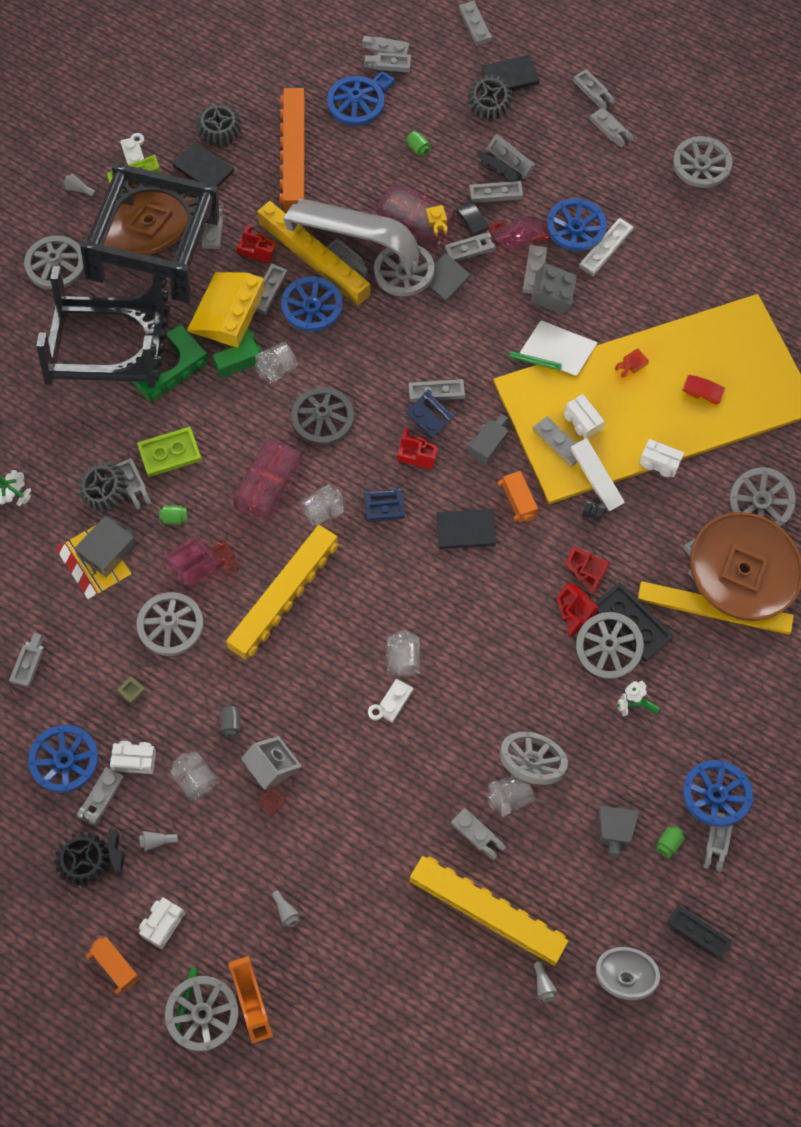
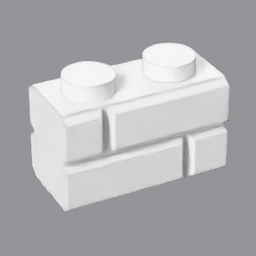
M583 394L565 405L564 417L568 422L574 424L575 431L579 436L582 435L584 438L589 439L604 429V419Z
M649 439L639 464L647 470L654 469L659 471L662 476L675 477L684 452Z
M120 741L119 744L114 743L110 767L115 772L153 774L156 750L154 746L147 742H140L139 745H131L129 741Z
M162 897L160 902L157 900L151 908L152 914L149 919L145 918L139 926V930H141L139 932L140 936L160 949H163L185 915L182 908Z

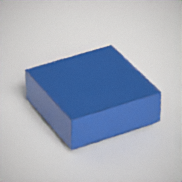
M381 71L373 79L381 87L383 93L395 84V79L384 71Z

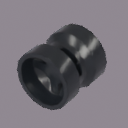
M588 499L582 517H593L594 521L600 523L606 505L601 503L596 505L593 500Z

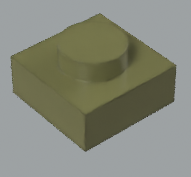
M132 676L117 689V692L131 705L146 691Z

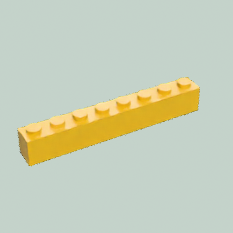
M269 201L257 211L258 222L262 227L322 277L331 281L340 292L357 306L370 296V283L299 224L294 231L287 230L284 221L286 213Z
M321 525L315 528L226 640L228 649L246 661L250 656L255 655L261 641H266L272 627H276L280 623L283 613L291 609L294 599L302 595L305 585L313 581L316 571L319 568H323L330 553L334 554L337 550L338 539L335 534Z
M429 856L427 858L421 857L410 876L411 883L555 967L568 943L563 933L557 930L554 932L549 930L544 922L532 920L529 918L528 913L521 909H513L510 907L511 904L502 898L499 900L494 898L489 890L477 888L474 886V882L466 877L463 879L458 877L453 869L441 867L434 858Z

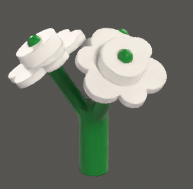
M12 470L10 474L6 475V480L0 476V504L12 502L15 494L19 496L18 506L29 501L31 497L29 494L31 492L30 488H27L24 493L19 492L21 487L25 485L23 473H17L16 470Z
M643 681L629 683L625 689L626 694H622L618 700V710L622 711L623 716L628 715V707L643 706L654 714L659 711L657 705L643 697L647 694L645 690L646 684Z

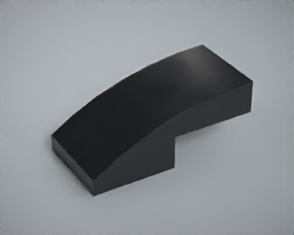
M472 201L456 208L457 214L465 221L466 228L473 236L489 230L487 222Z
M109 829L108 848L110 859L116 873L122 876L125 854L122 850H118L120 834L117 829Z

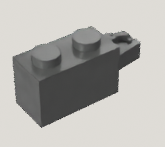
M501 414L496 421L489 419L486 425L482 424L477 437H473L468 444V455L487 466L507 440L508 430L505 428V425L507 424L508 417Z

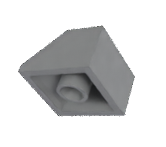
M279 736L254 743L241 758L247 769L251 771L264 790L277 786L302 767Z

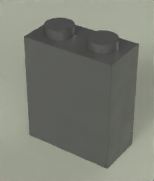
M104 516L74 549L78 558L104 577H107L136 546L135 535L130 530L121 528L115 519L112 518L110 520Z

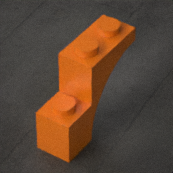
M249 956L228 962L252 1044L273 1037Z

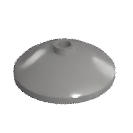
M629 947L613 948L604 952L597 961L596 976L600 985L616 997L626 1000H639L650 996L658 987L660 981L658 966L651 957L640 950Z

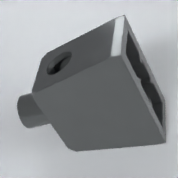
M607 806L599 807L597 813L600 843L609 845L608 855L620 856L621 846L629 847L639 811Z

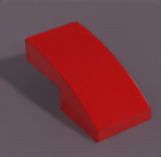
M690 374L687 375L682 391L696 399L702 397L715 405L720 403L725 390L723 386Z

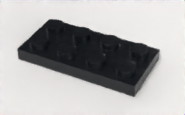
M620 582L594 603L599 608L596 614L605 612L619 613L630 618L638 626L643 637L644 646L641 659L645 663L674 638V635ZM615 620L604 621L612 630L617 623ZM623 624L618 636L623 637L633 634L630 628ZM636 639L625 642L636 652Z

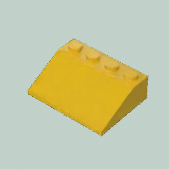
M215 272L187 332L238 348L265 292L264 278L249 273Z

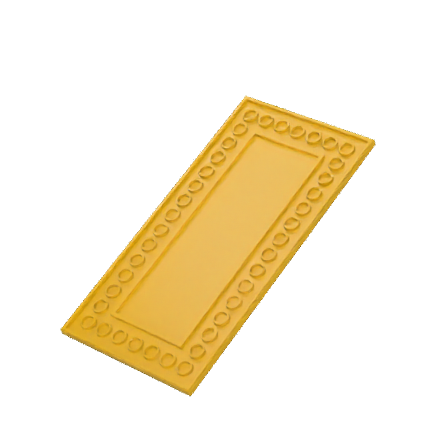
M758 294L597 345L577 376L563 370L559 371L535 365L493 379V383L548 505L594 490L578 462L570 467L533 431V427L548 416L573 442L577 444L585 438L582 435L579 436L575 431L574 424L568 422L564 417L565 405L582 394L605 421L604 429L594 434L588 441L613 483L651 471L639 464L649 439L684 452L682 458L684 460L801 420V374ZM687 375L702 377L723 386L725 390L720 403L715 405L702 397L696 399L682 391Z

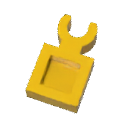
M443 205L426 208L429 226H434V235L438 236V230L440 229L446 235L447 217Z

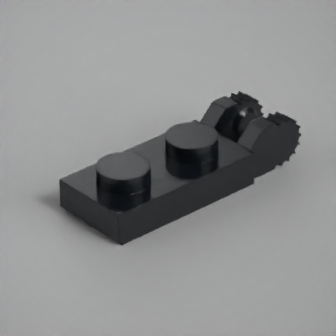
M479 151L477 157L482 159V164L488 167L490 165L495 167L494 171L501 175L505 173L506 179L510 181L522 180V175L519 171L490 153Z

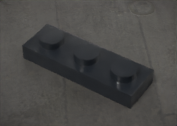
M679 905L667 922L668 926L720 960L733 941Z

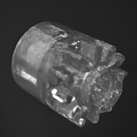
M285 341L255 355L257 362L255 369L260 378L267 379L268 383H272L298 369L297 360Z
M329 484L299 501L303 513L314 528L345 512L342 505L345 503L342 494L337 488L333 489Z
M398 631L391 634V637H387V673L398 677L414 676L420 673V637H416L415 634L409 631Z
M192 752L190 755L188 753L182 754L173 762V769L169 771L190 801L202 798L218 783L217 777L198 752Z
M513 774L488 784L490 792L486 795L492 810H498L502 817L535 803V797L529 782L523 781Z

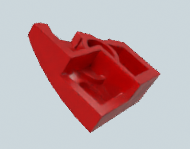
M247 225L242 239L237 246L236 253L270 264L276 243L266 238L262 233H254L252 226Z
M404 428L396 461L432 470L438 447L426 442L420 436L415 438L409 434V429Z
M573 546L565 564L574 572L588 592L594 595L610 562Z
M566 583L556 597L558 606L562 610V618L567 621L569 627L567 633L569 636H574L599 609L576 584Z

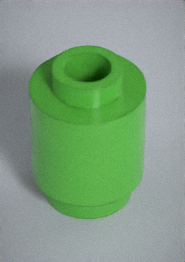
M413 131L408 135L406 139L408 146L419 157L426 156L430 152L431 144L421 133Z
M164 505L163 509L159 511V519L163 520V524L187 523V507Z
M676 826L667 827L657 842L656 850L667 858L675 855L685 839L683 831Z

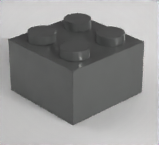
M544 263L536 272L530 303L563 315L572 305L577 275Z

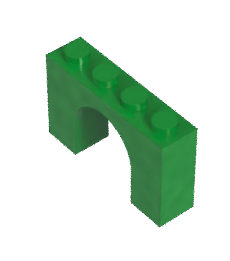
M247 328L238 348L231 347L213 354L214 365L221 378L261 363L260 356L263 353L260 346H256L254 342L256 338L253 331H249Z
M178 325L166 334L169 346L180 357L179 363L172 370L160 372V380H157L156 388H148V382H132L150 403L160 399L165 392L174 389L178 383L188 379L195 371L204 368L208 363L207 353L181 325Z

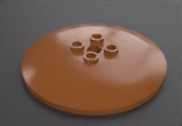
M133 185L134 189H137L139 185ZM144 192L134 195L135 202L133 206L121 204L118 208L104 245L143 255L159 252L171 246L183 236L188 221L186 210L178 200L164 193ZM186 197L184 200L193 201L195 198Z
M733 512L721 515L708 522L693 542L690 554V567L694 582L703 597L712 606L728 616L747 621L766 620L785 611L800 592L801 556L791 537L779 525L763 516L747 512ZM740 566L747 567L748 573H743L740 570Z

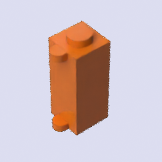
M521 471L503 476V479L497 483L499 487L503 486L514 510V521H519L520 523L535 519L538 507Z
M107 937L99 938L92 944V948L89 950L90 952L86 955V958L88 960L93 957L96 958L118 986L114 991L116 995L124 993L140 979Z

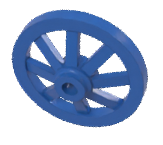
M362 76L345 77L337 81L330 88L327 95L328 110L336 120L343 124L352 126L365 125L377 119L382 113L384 93L381 87L369 78ZM354 85V88H349L347 86ZM360 85H364L368 88L361 90ZM339 90H342L343 92L346 93V94L336 95V93H337ZM375 92L378 99L368 96L366 94ZM346 100L338 109H336L333 102ZM364 101L376 104L377 106L371 111ZM349 105L352 107L351 117L342 114ZM361 106L367 115L357 117V108Z
M579 198L566 199L557 203L550 210L547 219V231L551 239L559 246L571 251H585L594 248L604 238L607 228L606 217L602 210L594 203ZM577 207L574 218L571 217L567 208ZM582 208L592 213L584 220L581 219ZM561 211L568 223L555 218V216ZM595 218L598 219L600 225L586 226ZM554 224H555V225H558V226H560V227H562V228H564V229H566V230H562V231H558V232H557L556 229H555V227H554ZM598 232L593 239L585 233ZM570 235L571 241H568L563 237ZM580 237L586 242H576V240Z
M316 276L303 277L292 282L285 289L281 300L282 312L285 319L299 330L309 332L324 330L338 320L342 312V296L339 289L325 278ZM313 285L312 295L308 297L302 287ZM319 286L328 290L322 297L317 298ZM297 290L303 302L290 297ZM332 295L334 296L336 304L322 305ZM288 304L299 307L301 310L291 313ZM321 311H333V313L327 318ZM307 315L305 322L298 320L297 317ZM315 316L321 320L320 322L311 323L312 318Z
M72 725L54 726L40 734L33 742L28 756L29 769L35 781L46 790L56 793L72 792L84 786L94 775L98 765V750L92 737L83 729ZM64 734L77 736L69 750L66 748ZM58 735L60 746L58 751L46 743L47 740ZM84 740L90 751L74 755ZM40 748L45 749L54 758L37 760ZM90 758L86 770L75 764V762ZM68 759L67 763H62L63 760ZM38 766H55L45 777L40 775L37 768ZM69 770H73L81 775L78 779L69 783ZM60 771H62L63 784H55L50 782Z
M710 760L696 765L688 773L683 785V799L689 812L699 821L710 826L727 827L738 823L747 815L753 801V790L749 779L738 767L725 761ZM707 770H718L716 784H712L706 773ZM725 772L736 778L726 787L722 785ZM697 775L701 776L707 790L692 784ZM739 785L744 790V796L728 795L729 792ZM691 791L706 798L694 802ZM726 802L744 803V805L736 813ZM710 804V815L704 813L699 808ZM720 806L729 817H717L718 807Z

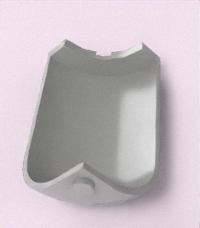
M299 199L298 204H293L284 217L287 230L294 231L296 226L301 224L380 243L390 248L402 259L405 264L407 278L409 279L418 269L419 249L417 242L410 230L394 219L307 199Z

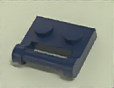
M429 389L405 413L431 439L455 416L452 411L449 412L432 396V392ZM426 400L444 416L442 420L423 404Z
M396 487L393 490L372 492L364 490L367 522L405 519L401 487ZM388 497H396V498H397V499H391V500L371 501V499H378V498H388Z

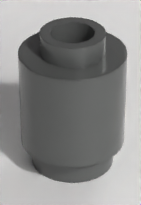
M233 706L222 708L220 713L221 734L228 738L236 737L241 732L240 713Z

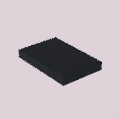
M529 55L481 66L483 75L486 74L488 78L493 74L495 79L498 76L500 81L505 79V85H510L509 90L537 85L540 81Z
M194 142L172 163L175 169L191 180L218 187L234 172V168L197 142Z
M493 509L436 512L439 549L496 546Z

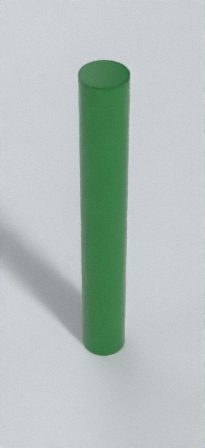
M511 351L509 355L511 359L559 371L562 368L561 363Z
M191 967L187 980L197 977L199 970ZM193 987L182 994V997L187 1001L190 1000ZM179 1004L175 1017L185 1015L187 1008ZM182 1023L175 1024L178 1032H180Z

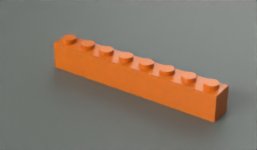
M284 88V95L280 96L281 106H284V109H280L281 120L283 119V123H280V133H283V137H280V147H283V151H280V161H283V165H280V175H283V179H280V189H283V193H280V204H283L284 211H288L293 204L297 205L299 199H305L304 88Z

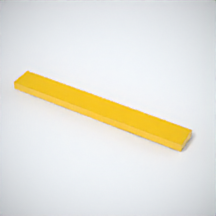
M642 581L640 584L637 599L643 603L790 635L794 617L792 614L782 612L775 617L760 621L741 620L722 613L712 606L701 594Z

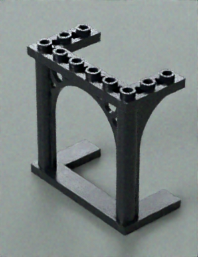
M114 162L112 166L113 177L87 241L82 240L80 245L85 279L103 283L105 279L103 262L170 278L172 300L190 304L191 284L189 267L205 223L218 226V186ZM133 184L139 185V187L134 189ZM144 192L164 193L172 196L182 204L186 210L188 221L174 261L104 245L116 212L121 204L133 206L135 202L134 195ZM186 197L195 198L193 201L184 200Z
M53 266L50 281L56 306L49 340L47 333L39 332L36 344L45 385H52L53 379L148 382V388H156L157 380H160L159 367H162L161 353H164L163 340H166L165 327H168L167 314H170V303H167L168 290H165L167 286L166 277L154 274L153 283L150 288L134 297L66 296L60 266ZM66 313L122 315L135 320L145 332L141 350L135 356L122 363L114 365L56 364ZM149 316H153V317H154V319H153L152 321H149V322H144V321H143L146 317H149Z

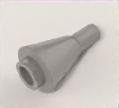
M73 173L70 176L67 175L63 184L66 190L84 192L92 197L96 193V190L87 187Z
M143 831V835H139L140 848L144 847V852L164 845V843L178 842L177 834L164 835Z
M278 890L273 892L272 897L277 903L282 926H295L299 922L298 919L301 915L283 899Z
M542 962L534 963L537 974L538 999L543 1000V1002L554 1000L558 991L547 974H545Z

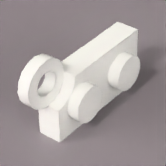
M135 133L131 138L120 141L128 165L144 159L140 145L144 143V136L142 134Z
M396 679L380 705L370 706L368 710L369 718L376 721L383 717L393 723L412 694L413 688ZM375 709L380 712L377 716L372 714V711Z

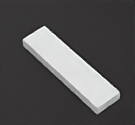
M619 218L605 234L602 241L582 260L579 268L594 276L633 231L634 227Z
M585 438L571 446V452L600 501L606 505V511L610 512L625 503L588 439Z

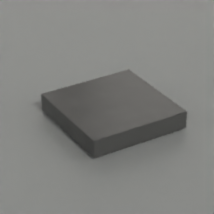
M445 253L434 264V277L429 287L447 302L471 278V274Z

